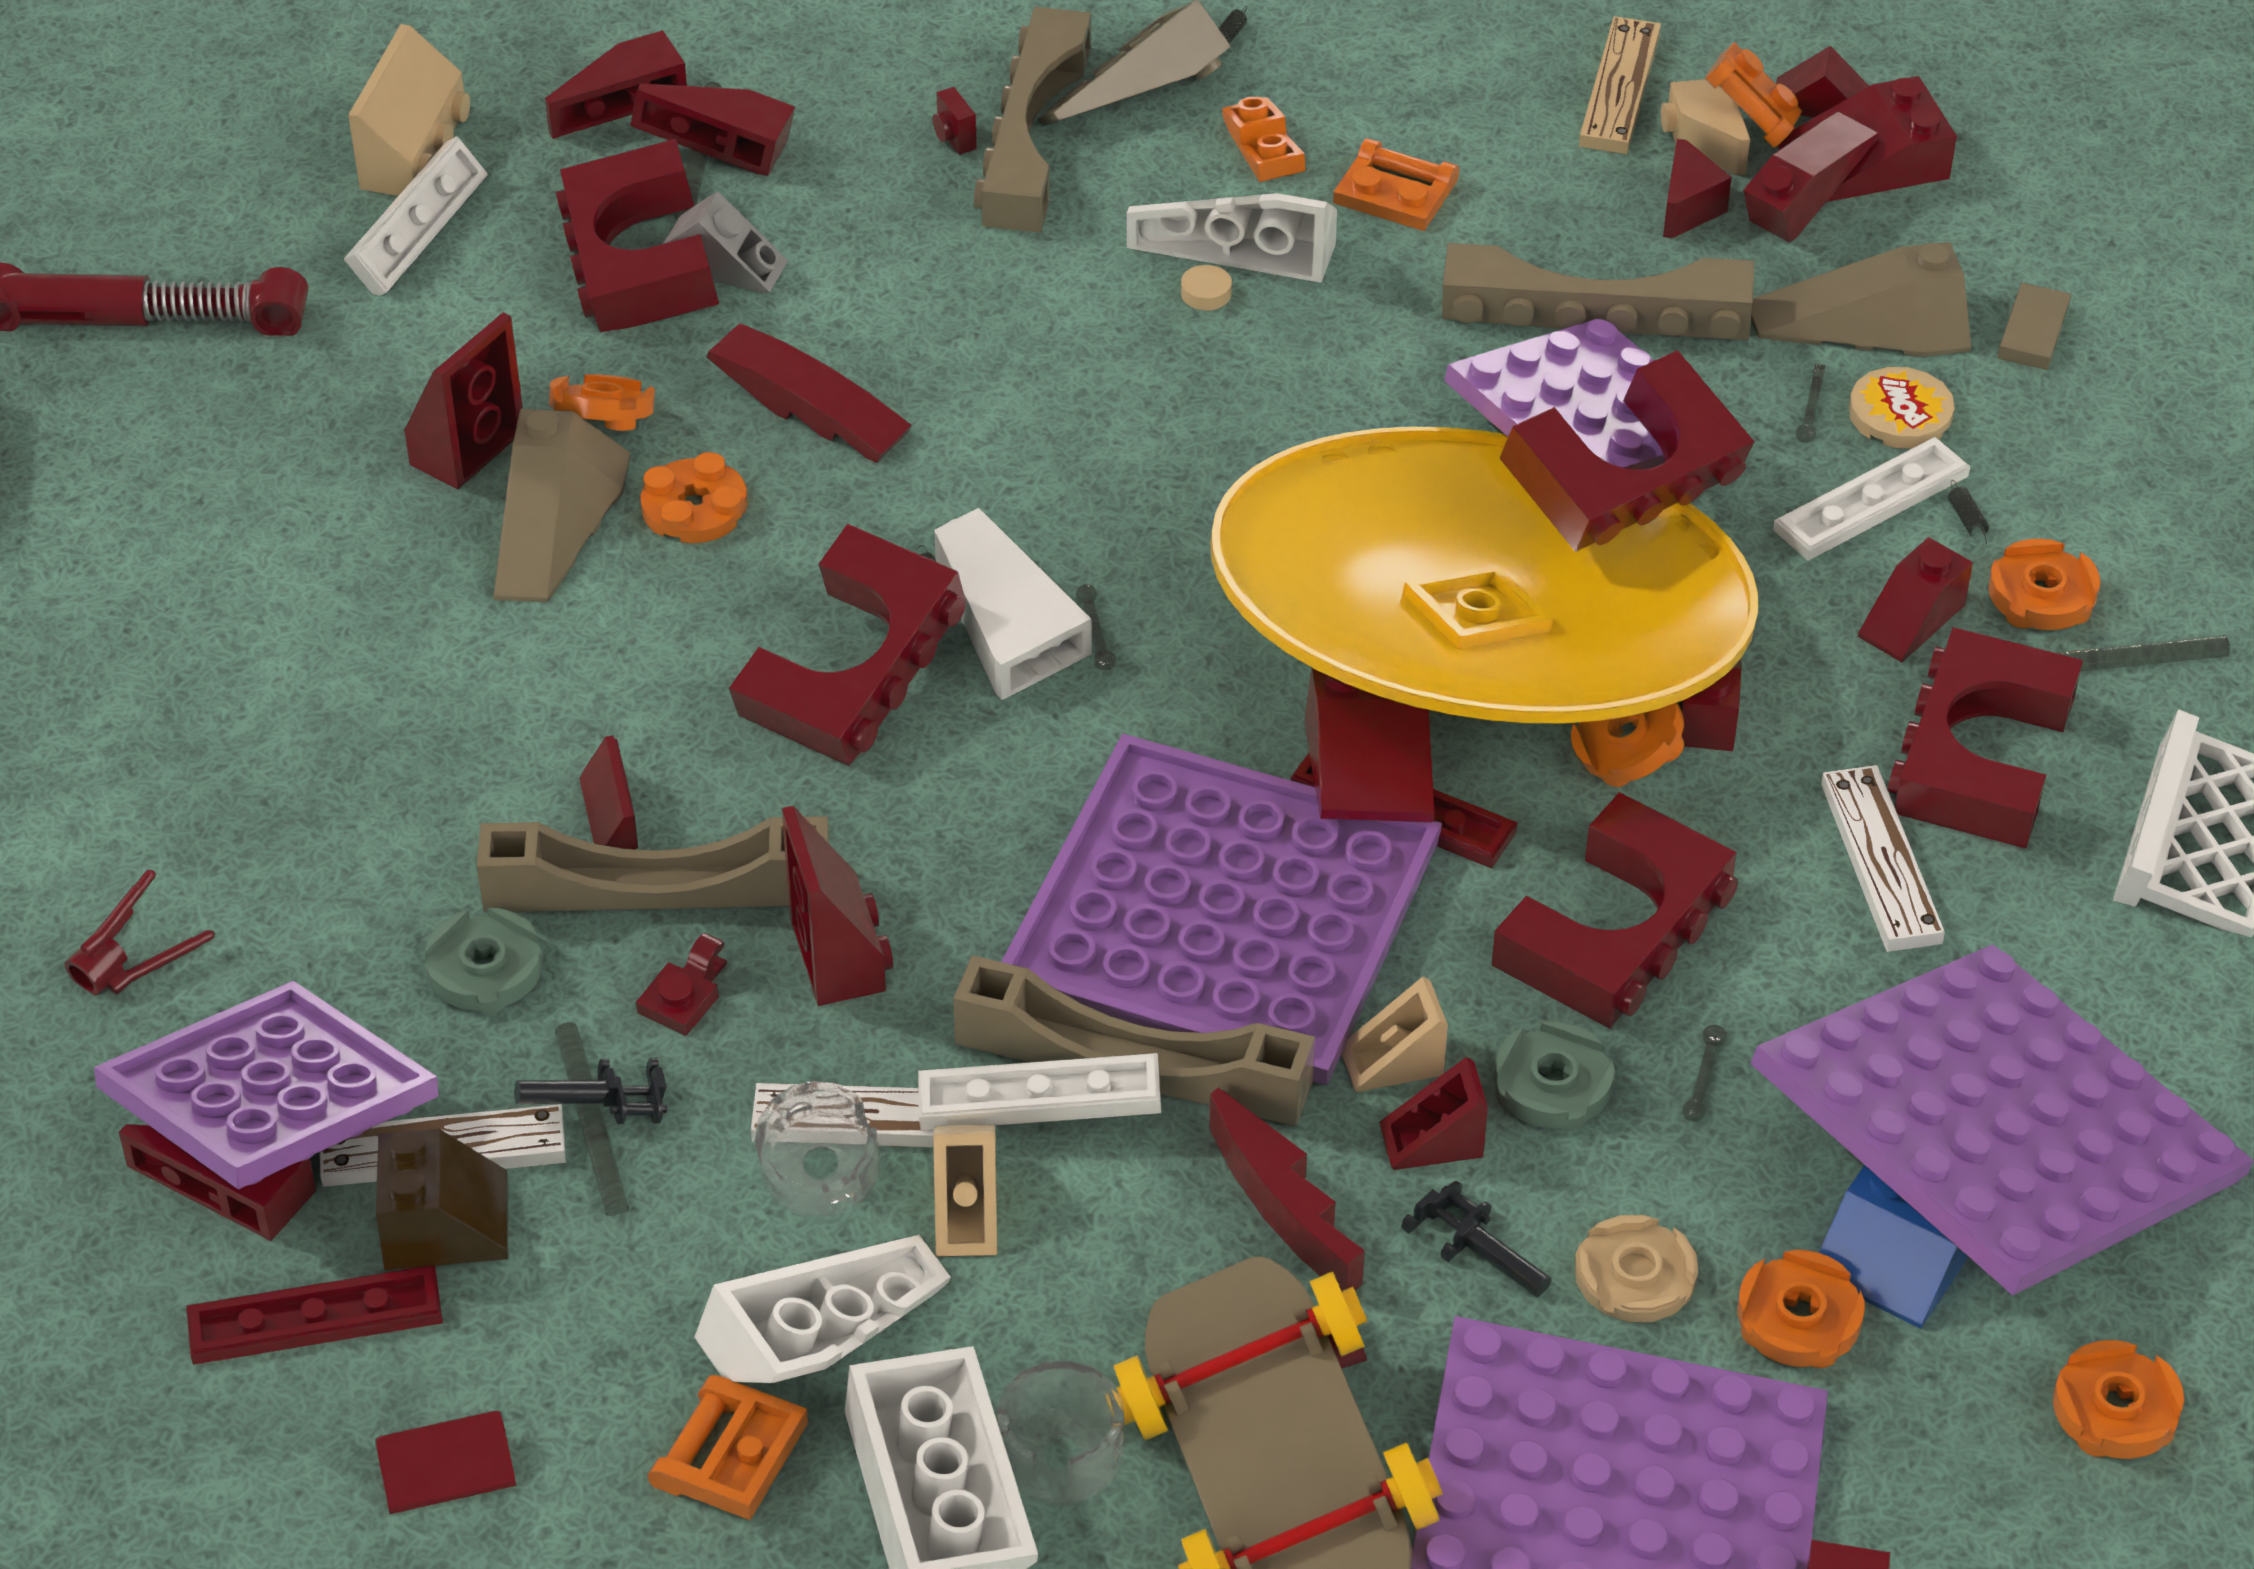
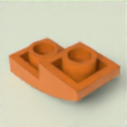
M1247 97L1240 100L1236 105L1222 108L1223 119L1228 131L1259 182L1306 171L1304 152L1286 134L1285 116L1268 97Z

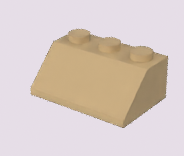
M400 24L348 115L361 190L399 196L445 142L454 137V129L457 123L465 122L469 115L470 96L468 93H464L462 72L410 25Z

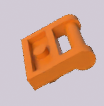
M1733 42L1719 56L1705 76V79L1714 88L1720 86L1766 133L1763 138L1775 148L1794 130V124L1802 110L1798 107L1797 98L1791 90L1783 84H1776L1763 71L1762 62L1753 52L1748 49L1742 50Z
M1366 138L1361 144L1358 157L1333 191V204L1425 231L1457 183L1460 167L1446 161L1439 165L1382 148L1381 142ZM1374 167H1380L1389 171H1393L1399 174L1432 183V185L1429 186L1419 181L1409 180L1403 177L1379 171Z
M710 1375L698 1392L700 1402L667 1456L659 1457L656 1460L647 1478L654 1488L675 1496L680 1494L751 1521L808 1424L807 1408L741 1383L733 1382L725 1377ZM733 1412L734 1415L702 1468L698 1469L691 1466L722 1413L728 1414Z

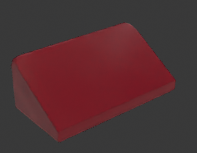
M614 735L605 736L579 778L594 844L636 850L639 847L635 814L618 740L614 739Z
M500 1411L486 1412L379 1436L375 1440L389 1514L517 1486L503 1417Z

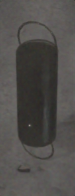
M1238 9L1233 10L1219 26V30L1229 44L1247 23L1246 9L1244 12Z
M1954 481L1956 488L1948 494L1949 501L1970 536L1972 537L1971 529L1975 525L1979 526L1986 540L1985 545H1987L1984 531L1988 532L1989 525L1967 488L1963 486L1958 487Z

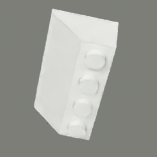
M974 1346L850 1365L844 1412L889 1569H1027L1035 1564L1038 1559L1037 1548Z

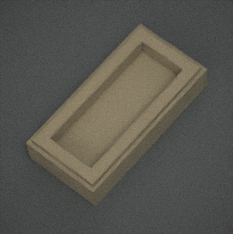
M2021 282L1999 347L1997 359L2048 370L2069 308L2071 294Z

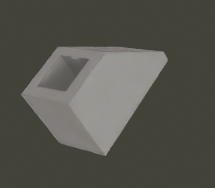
M718 191L680 215L663 243L701 234L714 282L766 294L771 291L788 262Z

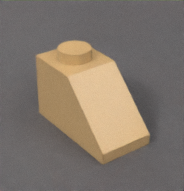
M1706 79L1671 82L1668 103H1662L1661 106L1663 131L1672 132L1675 143L1677 139L1688 140L1721 169L1734 175H1746L1750 137L1738 104L1720 86L1714 88Z
M995 1124L935 1126L933 1143L936 1256L997 1255Z

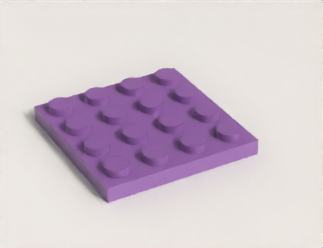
M1601 319L1591 320L1448 364L1444 381L1506 436H1509L1512 426L1555 407L1585 445L1606 462L1618 467L1635 470L1653 468L1665 462L1662 450L1656 440L1623 402L1637 368L1654 360L1647 352L1637 347L1608 321Z
M291 981L94 1067L96 1087L237 1189L258 1183L270 1174L296 1162L307 1160L324 1149L348 1138L359 1136L365 1130L398 1115L406 1114L413 1108L438 1097V1078L435 1074L295 981Z

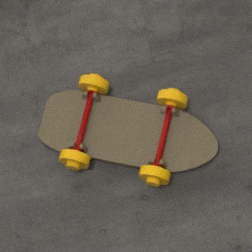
M1265 1257L1248 1258L1164 1294L1155 1301L1150 1310L1145 1331V1353L1151 1377H1147L1138 1356L1113 1365L1120 1383L1119 1387L1110 1390L1117 1410L1125 1426L1136 1421L1145 1441L1169 1431L1161 1410V1406L1164 1405L1221 1549L1216 1552L1206 1529L1186 1536L1181 1541L1188 1561L1179 1564V1569H1413L1410 1535L1401 1508H1407L1416 1531L1440 1521L1432 1499L1443 1495V1492L1429 1459L1426 1458L1415 1462L1407 1442L1384 1451V1457L1393 1477L1388 1478L1327 1335L1332 1334L1342 1357L1365 1347L1356 1326L1368 1322L1353 1286L1341 1291L1333 1271L1309 1281L1319 1305L1314 1306L1303 1284L1289 1270Z

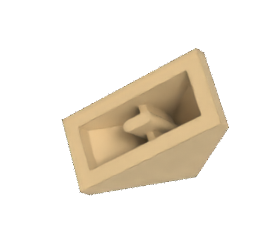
M1421 977L1347 1039L1342 1057L1356 1092L1437 1077L1444 1074L1448 1024L1429 979Z

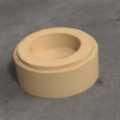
M1213 265L1195 266L1187 270L1181 278V297L1192 308L1199 310L1218 309L1226 305L1231 298L1232 279L1228 272L1220 267Z

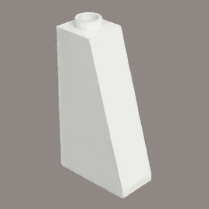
M979 508L957 519H953L934 530L936 562L959 573L966 599V607L961 620L991 685L1001 700L1092 654L1091 618Z

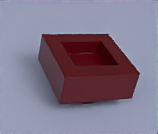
M955 87L936 92L937 113L933 115V126L941 142L949 141L959 155L976 150L975 112Z

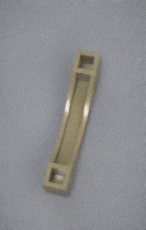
M1034 7L1029 26H1021L1018 42V52L1021 55H1013L1010 66V84L1012 86L1004 85L1001 98V114L1003 116H995L993 123L992 144L994 148L986 147L983 161V176L985 179H977L975 185L974 208L982 209V226L1042 232L1050 202L1049 165L1037 152L1029 136V131L1036 116L1050 99L1065 87L1084 77L1091 51V12Z
M1448 243L1443 279L1442 319L1458 320L1462 323L1487 322L1511 324L1513 326L1561 329L1601 319L1612 323L1621 333L1749 340L1755 261L1701 258L1685 267L1655 276L1628 280H1596L1572 277L1541 269L1515 257L1499 246Z
M828 816L804 817L830 844ZM770 817L747 831L718 842L691 848L659 851L621 849L593 844L562 834L539 822L480 824L477 871L484 912H488L487 908H502L513 912L789 906L782 817Z
M972 955L953 998L956 1045L1026 1062L1158 1053L1160 1094L1210 1106V1094L1219 1087L1257 1117L1297 1127L1313 1083L1315 1036L1261 1023H1254L1233 1030L1207 1033L1174 1032L1140 1026L1108 1016L1077 1002L1049 985L1029 968Z

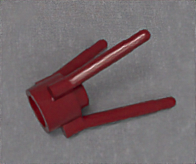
M149 869L145 871L97 931L80 946L79 950L64 962L65 969L71 979L94 996L99 995L106 987L118 995L131 982L178 959L215 937L213 930H206L126 971L123 969L122 965L128 958L123 948L113 938L133 915L132 907L155 879L156 873L154 870Z

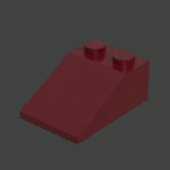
M1920 76L1872 84L1795 128L1777 146L1779 150L1836 112H1840L1878 132L1879 139L1827 200L1829 202L1950 179L1957 135Z
M502 312L432 372L404 429L409 464L457 490L514 441L520 409H523L512 318L510 315Z
M1311 667L1304 723L1320 819L1433 822L1435 812L1429 710L1377 696L1345 684Z
M794 806L782 808L790 921L817 1006L885 992V971L893 969L894 964L888 937L886 935L877 937L875 927H879V916L873 894L862 893L856 872Z

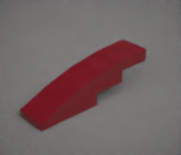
M739 323L707 353V359L775 415L788 419L794 414L818 435L829 441H832L839 435L865 458L875 463L882 459L907 435L912 426L871 393L825 363L782 340L742 323Z
M1218 1087L1210 1094L1209 1129L1237 1182L1263 1219L1307 1266L1320 1277L1333 1271L1341 1291L1352 1286L1356 1291L1363 1285L1365 1250L1334 1227L1336 1202L1306 1180L1307 1153Z

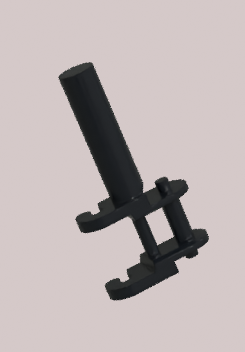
M609 1058L600 1059L598 1063V1080H517L514 1087V1098L517 1105L603 1103L604 1107H610V1114H614L617 1124H624L626 1116L650 1115L652 1122L659 1124L662 1121L663 1113H667V1105L662 1102L667 1086L662 1067H658V1058H649L647 1061L646 1076L649 1083L648 1086L623 1087L620 1077L615 1076L613 1068H609ZM645 1095L647 1103H626L625 1096Z
M1454 1181L1448 1186L1445 1185L1441 1189V1193L1432 1189L1415 1205L1414 1216L1412 1217L1410 1214H1407L1404 1217L1401 1228L1408 1234L1425 1219L1431 1218L1434 1220L1437 1217H1440L1458 1230L1455 1232L1453 1245L1446 1243L1441 1250V1258L1447 1262L1451 1261L1467 1246L1536 1297L1544 1293L1551 1284L1552 1278L1488 1231L1478 1226L1481 1222L1485 1225L1489 1223L1491 1219L1489 1214L1492 1206L1486 1201L1477 1206L1461 1194L1463 1185L1459 1181ZM1451 1204H1454L1468 1215L1462 1221H1459L1445 1210Z

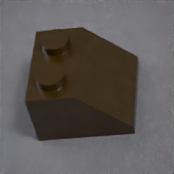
M441 1129L403 1130L397 1133L378 1134L376 1219L384 1270L509 1259L507 1170Z

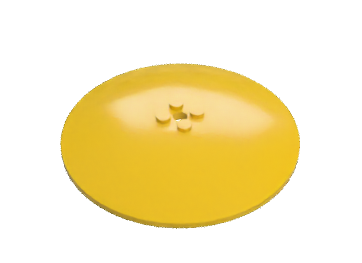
M1449 427L1378 428L1323 437L1291 447L1252 467L1231 486L1217 508L1211 533V561L1219 584L1227 598L1243 618L1268 640L1308 666L1345 684L1414 707L1463 717L1517 723H1576L1627 717L1666 707L1695 695L1726 675L1742 658L1749 646L1758 615V591L1753 573L1745 557L1731 538L1713 520L1691 503L1681 506L1679 503L1662 510L1654 520L1645 525L1635 523L1621 530L1615 538L1604 545L1593 543L1575 552L1500 460L1508 436L1497 432Z

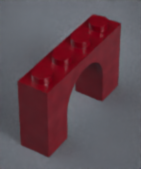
M676 139L560 169L564 189L555 193L563 221L571 219L570 222L563 223V228L570 252L579 251L578 254L571 255L570 259L577 284L586 283V286L577 288L585 318L595 316L600 332L632 328L719 304L701 234L638 250H627L610 246V243L618 234L636 223L694 207Z
M1678 350L1637 368L1623 400L1660 446L1665 462L1659 466L1635 470L1618 467L1606 462L1585 445L1555 407L1512 426L1500 460L1575 552L1593 543L1604 545L1615 538L1621 530L1635 523L1645 525L1654 520L1662 510L1677 503L1681 506L1687 505L1699 497L1704 490L1718 483L1721 486H1726L1734 482L1745 471V461L1755 441Z
M847 523L818 565L827 595L880 618L889 626L882 646L872 657L860 665L836 672L811 670L758 647L729 687V691L738 716L849 766L861 752L864 753L871 748L877 737L878 727L890 710H896L902 704L908 685L920 668L927 667L932 661L937 643L948 627H953L960 621L966 607V599L958 571Z
M1953 627L1946 648L1936 646L1934 649L1927 677L1934 679L1933 685L1923 683L1914 713L1915 716L1921 717L1920 722L1909 721L1901 748V753L1908 755L1906 762L1896 759L1891 772L1887 791L1897 794L1894 807L1897 815L2027 849L2039 811L2047 774L1978 756L1962 746L1955 739L1950 729L1967 719L1981 716H1998L2064 732L2076 696L2083 660Z
M1619 792L1588 827L1585 861L1641 890L1654 903L1657 912L1636 926L1625 929L1604 930L1580 924L1526 895L1494 931L1491 966L1610 1029L1623 1013L1632 1016L1639 1009L1646 995L1647 985L1654 977L1663 980L1669 974L1676 961L1677 950L1684 942L1694 944L1699 939L1706 927L1708 914L1715 906L1724 909L1729 904L1738 886V879L1733 876L1737 852Z

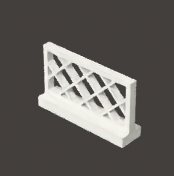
M2178 709L2160 743L2113 901L2136 907L2140 898H2143L2216 928L2252 937L2254 934V886L2252 891L2249 886L2254 885V872L2240 876L2228 857L2245 853L2254 863V835L2251 836L2239 819L2240 817L2254 814V784L2250 780L2254 778V754L2197 732L2196 728L2200 717ZM2198 753L2217 760L2225 772L2209 776L2197 759ZM2234 783L2246 802L2230 806L2218 788ZM2202 792L2214 810L2198 815L2186 799V796ZM2223 822L2236 841L2219 845L2207 827ZM2191 832L2203 850L2186 855L2174 836ZM2212 862L2225 881L2207 885L2195 866ZM2179 871L2191 890L2180 892L2160 884L2161 877ZM2233 892L2247 908L2245 917L2224 909L2216 897Z

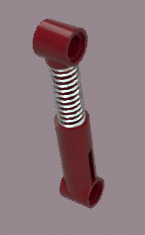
M0 262V331H14L19 324L148 326L149 320L153 321L156 318L159 321H163L166 318L169 322L174 318L178 322L183 318L187 322L192 318L196 322L200 321L201 318L207 322L211 318L214 322H217L219 319L223 322H226L228 319L232 322L239 319L242 323L251 321L253 327L263 335L293 336L301 328L309 286L306 279L299 272L285 267L270 268L264 271L259 279H254L251 283L246 282L240 285L237 282L235 288H232L230 282L226 284L225 288H223L221 282L217 284L216 288H214L212 282L205 288L202 281L198 287H196L193 281L189 287H187L184 281L180 284V287H178L175 281L171 284V287H169L166 281L162 283V287H160L157 281L152 286L148 275L24 273L14 265Z

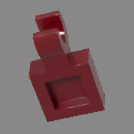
M707 933L700 935L690 950L684 968L668 962L636 1001L637 1013L687 1036L719 998L717 984L712 981L727 965V960L717 956L725 946L724 941Z

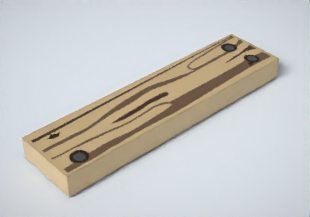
M1613 17L1581 129L1579 147L1622 154L1628 153L1660 37L1661 23Z

